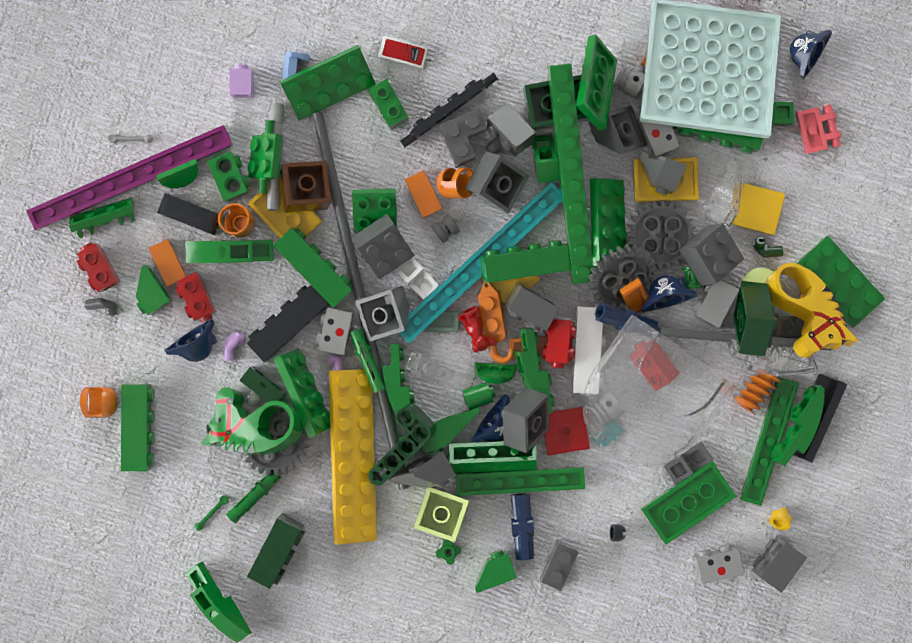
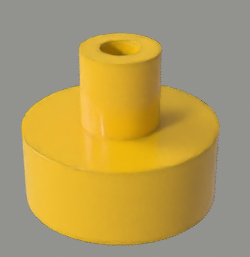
M782 507L780 510H774L771 513L769 523L776 529L788 530L793 519L788 513L789 510Z

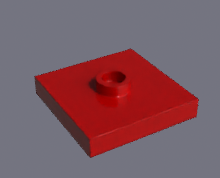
M583 406L556 410L549 413V430L544 434L547 456L590 449Z

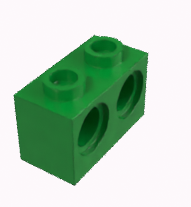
M387 79L368 89L390 130L409 120L405 109Z
M230 151L207 161L224 202L228 203L250 193L248 188L251 187L247 175H242L240 168L243 165L238 155L234 156ZM225 161H230L232 164L228 172H223L221 169ZM233 181H239L240 188L236 192L230 191V184Z

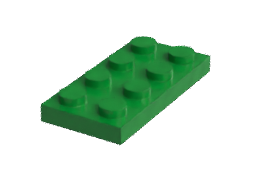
M594 34L588 36L576 106L588 118L590 123L600 131L607 128L617 59L598 36Z
M359 45L280 81L298 120L376 85Z
M590 179L593 266H598L595 261L603 260L602 254L608 256L610 249L616 252L617 246L624 249L626 245L624 180Z
M828 235L796 263L812 271L827 285L840 306L845 321L852 328L885 300L884 296Z
M299 348L273 358L308 438L330 429V413L325 408L323 396L318 392L314 376L309 372L306 358Z
M711 461L640 509L664 544L667 545L737 496L714 462Z

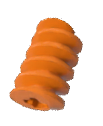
M756 368L755 372L758 376H750L753 383H745L748 390L740 389L743 397H734L741 407L753 415L755 414L752 409L760 410L757 403L765 404L766 402L762 396H771L767 389H776L772 382H781L779 378L766 369Z

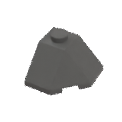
M647 153L640 154L638 159L650 186L656 188L655 192L665 196L668 193L672 194L675 192L687 165L661 156L651 159V155Z

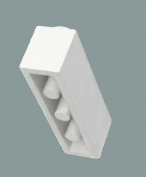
M576 307L575 326H577L576 339H574L573 393L599 394V389L603 390L604 377H600V369L604 368L605 355H601V349L606 344V334H602L603 325L606 324L596 321L594 315L596 307Z

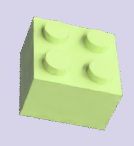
M429 487L427 488L414 528L452 542H457L470 501Z

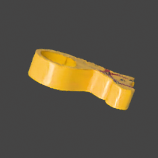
M785 263L769 275L766 284L768 285L769 292L772 293L771 303L777 308L804 321L801 332L802 336L793 345L794 351L798 356L809 358L823 348L834 349L835 351L842 345L852 346L853 343L858 342V339L847 329L845 317L834 295L816 274L799 264ZM780 275L788 276L797 283L802 294L799 299L788 296L782 290L779 283Z

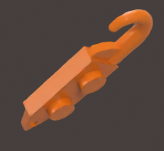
M484 282L480 294H477L482 312L485 336L492 337L499 343L506 338L508 333L500 290L497 291L492 283ZM497 345L488 347L490 356L495 362L505 364L513 358V348L509 349V354L506 357H501L498 354Z

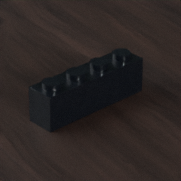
M304 285L297 291L298 297L292 302L290 299L280 307L282 311L277 316L273 314L264 322L266 326L262 330L257 328L248 336L250 339L247 342L248 346L263 362H267L330 305L311 285L309 287Z

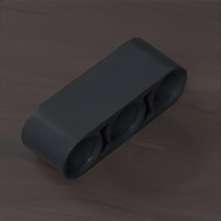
M164 193L157 213L212 235L216 234L219 226L218 213Z

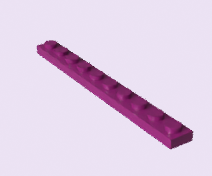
M222 125L28 209L26 212L34 230L38 231L157 179L156 175L194 159L199 161L233 146V143L225 125Z

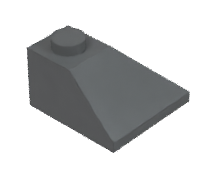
M632 106L610 111L607 128L598 131L590 121L588 122L595 141L618 154L647 145Z
M403 286L355 301L368 342L407 330L409 304Z
M444 452L418 457L389 478L391 483L427 488L437 486L441 488L449 483L448 479L455 475Z

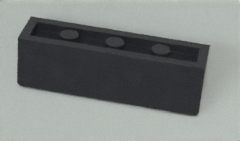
M818 374L814 385H820L824 388V404L820 423L804 454L800 452L793 454L813 463L848 385L823 374Z

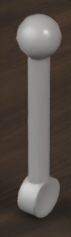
M772 125L771 127L777 129L790 130L795 134L800 133L798 125H795L793 127L786 125Z
M110 134L108 140L111 143L116 141H146L151 143L153 137L152 135L127 137Z

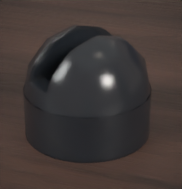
M611 524L610 540L612 542L624 540L626 538V535H623V532H626L625 527L619 524Z

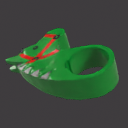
M224 387L216 394L215 415L210 423L206 425L208 435L200 444L209 447L216 445L221 449L241 454H271L284 450L295 443L301 436L304 426L295 406L281 401H270L248 415L247 411L242 408L244 401L242 393L239 390ZM285 408L290 417L289 429L283 437L274 440L270 432H267L269 430V420L274 412Z

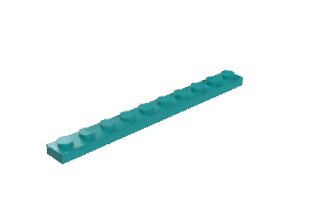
M553 182L548 184L408 315L407 330L399 332V334L409 344L482 277L480 255H485L487 250L493 249L505 252L508 247L515 246L562 202L561 191Z

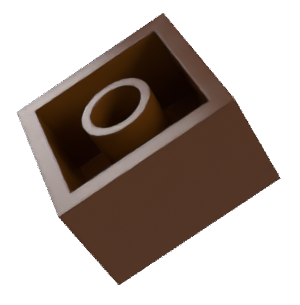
M326 161L283 163L280 174L285 212L328 210L331 204Z

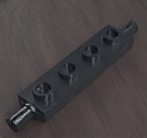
M493 72L484 80L480 79L477 82L472 80L464 87L466 90L461 94L456 92L447 99L448 103L443 107L438 105L431 110V116L427 119L420 118L412 125L414 128L410 134L400 140L404 148L417 141L419 137L483 90L488 89L491 84L498 80L495 73Z

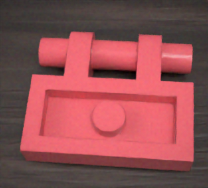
M831 104L823 106V115H820L818 107L795 113L805 155L828 149L827 140H831L833 148L841 146V133L837 130L835 122L837 117L836 113L832 110ZM825 121L829 130L827 134L824 133L822 122Z

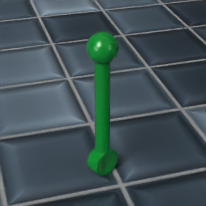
M221 496L217 505L201 522L195 524L194 527L197 531L202 530L205 522L222 504L228 502V497Z

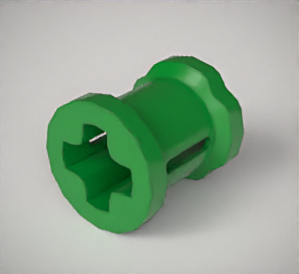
M690 267L682 268L688 289L703 287Z

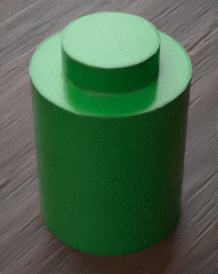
M487 382L462 390L468 410L492 403L493 398L496 397L493 386H488Z

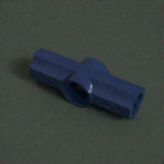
M600 303L596 307L594 314L596 321L614 326L617 330L630 334L635 333L651 339L658 333V321L641 316L636 311L618 308L606 303Z
M530 494L511 495L513 513L511 525L515 543V558L521 561L534 559L533 516H531Z

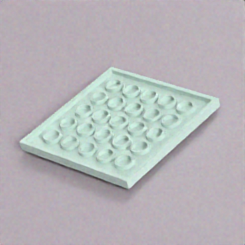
M653 0L639 121L769 139L772 127L781 15L671 0Z

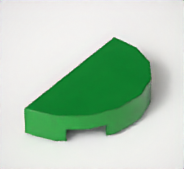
M194 159L156 175L157 180L168 188L178 189L192 183L198 175L197 161Z
M474 362L475 374L487 383L503 384L515 377L517 365Z

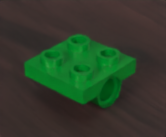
M352 189L354 232L362 231L386 214L397 228L396 189Z

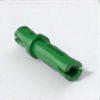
M362 329L349 333L356 349L354 353L361 361L373 393L386 389L370 352L372 348L368 346ZM359 342L361 343V345H362V347H363V350H364V352H365V355H366L367 359H366L365 356H364V353H363V351H362V349H361V346H360ZM368 363L370 364V367H371V369H372V371H373V374H374L376 380H374V378H373V375H372L371 370H370V368H369V366H368Z
M273 471L271 476L266 475L259 482L257 481L252 490L226 514L227 517L236 524L264 495L267 496L269 494L268 491L282 477L276 476Z

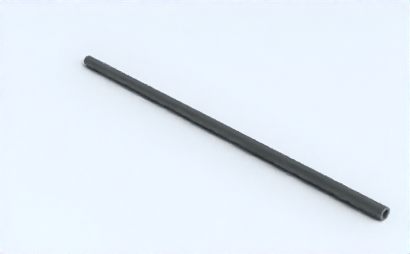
M323 112L312 114L322 159L327 164L330 194L355 301L366 297ZM360 319L363 335L368 346L372 348L370 352L384 383L376 340L368 342ZM386 389L377 392L391 450L398 443V435ZM392 455L393 462L398 464V458ZM403 465L396 473L405 468V465ZM398 484L399 490L410 488L409 485Z

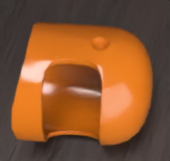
M469 167L457 170L454 168L442 170L436 181L439 193L448 199L469 198L472 193L465 188L473 175L472 170ZM464 170L467 171V174H461V173H462Z
M229 204L218 215L220 227L233 237H246L254 229L255 219L253 214L240 204ZM230 209V212L226 215L224 228L222 224V216L226 210Z
M85 387L80 394V408L85 418H107L115 414L118 398L112 388ZM88 393H89V411H88Z

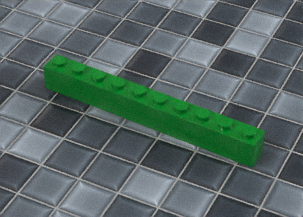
M572 63L549 65L547 70L566 241L569 245L570 277L573 284L588 283L590 281L588 275L593 274L591 268H593V257Z

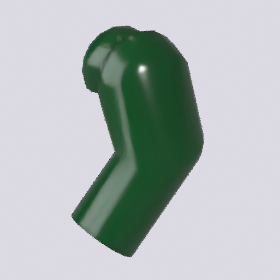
M757 237L753 242L754 250L763 258L783 256V247H770L765 242L764 237Z

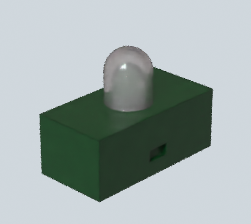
M253 366L249 367L239 380L252 390L246 397V403L251 407L256 406L261 399L267 403L270 401H280L286 394L285 391Z

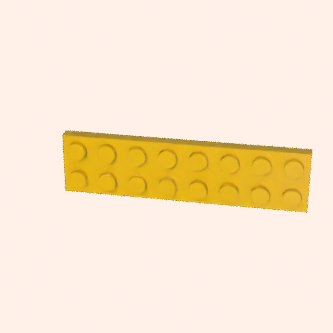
M364 369L329 371L334 544L377 541L375 485L370 482L368 477L370 469L375 465L372 387Z

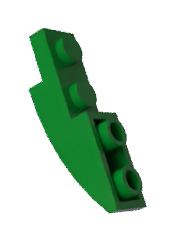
M273 239L185 241L186 263L274 261Z
M520 328L523 350L514 351L519 374L525 388L548 395V411L552 413L554 398L550 394L549 387L552 385V379L548 370L539 369L541 358L536 348L538 334L533 328Z
M400 343L390 344L391 365H383L386 392L396 416L398 411L404 406L414 403V390H410V386H401V382H405V369L400 367V361L404 360V348H400ZM405 411L406 417L412 420L411 412Z
M813 384L805 390L804 398L801 402L793 407L789 420L795 425L787 430L784 441L774 449V455L771 460L775 463L786 466L795 452L804 454L817 431L823 411L824 388L820 385Z
M203 561L185 573L195 589L190 596L205 617L219 631L237 643L252 633L232 597H223Z

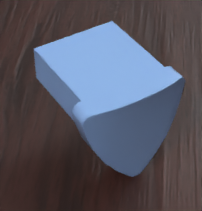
M291 51L286 52L284 55L282 80L296 74L297 61L310 62V55Z

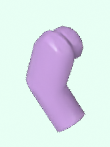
M233 332L224 341V361L235 360L234 348L238 344L245 342V335L243 333Z
M335 353L330 355L328 363L334 365L332 370H342L343 358L341 355L338 356ZM329 375L326 379L327 384H329Z

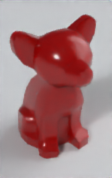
M478 305L464 310L457 317L458 321L463 322L467 333L472 337V349L475 353L484 351L489 346L497 345V341L494 338L483 335L482 312Z

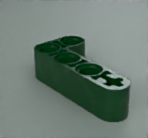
M407 404L398 411L397 421L406 430L407 434L370 469L368 477L372 484L377 486L384 484L436 433L435 423L416 404ZM405 411L411 412L412 420L406 417ZM421 426L427 429L428 435L422 434ZM406 441L412 443L413 449H409L406 446ZM392 455L398 458V464L393 462L391 458ZM385 467L387 471H385L382 474V476L379 475L380 470H382Z

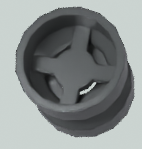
M449 214L444 216L440 223H435L431 226L442 243L448 241L451 235H456L460 232V229Z

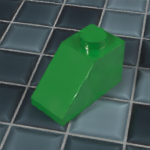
M552 134L535 136L532 151L538 183L558 181V158Z
M148 265L142 266L136 292V299L138 300L136 304L143 314L153 315L173 302V300L151 267Z
M501 549L490 553L491 557L486 559L475 584L476 593L517 578L507 551L503 552Z

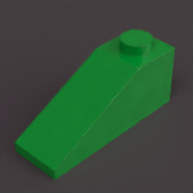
M479 407L434 421L436 433L423 446L425 452H431V454L442 452V447L447 446L480 412ZM421 426L422 434L428 435L427 429Z

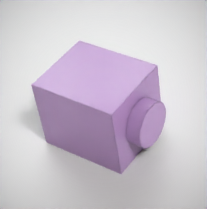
M236 65V68H230L229 94L232 98H254V71L249 69L247 65Z

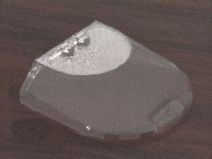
M631 315L588 379L584 391V421L593 441L609 457L630 466H657L676 459L694 445L733 393L736 386L634 315Z

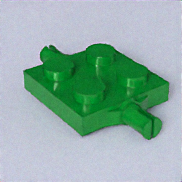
M265 120V132L261 135H253L250 143L251 155L248 164V178L259 180L258 193L267 194L268 181L279 178L283 135L273 133L274 120Z

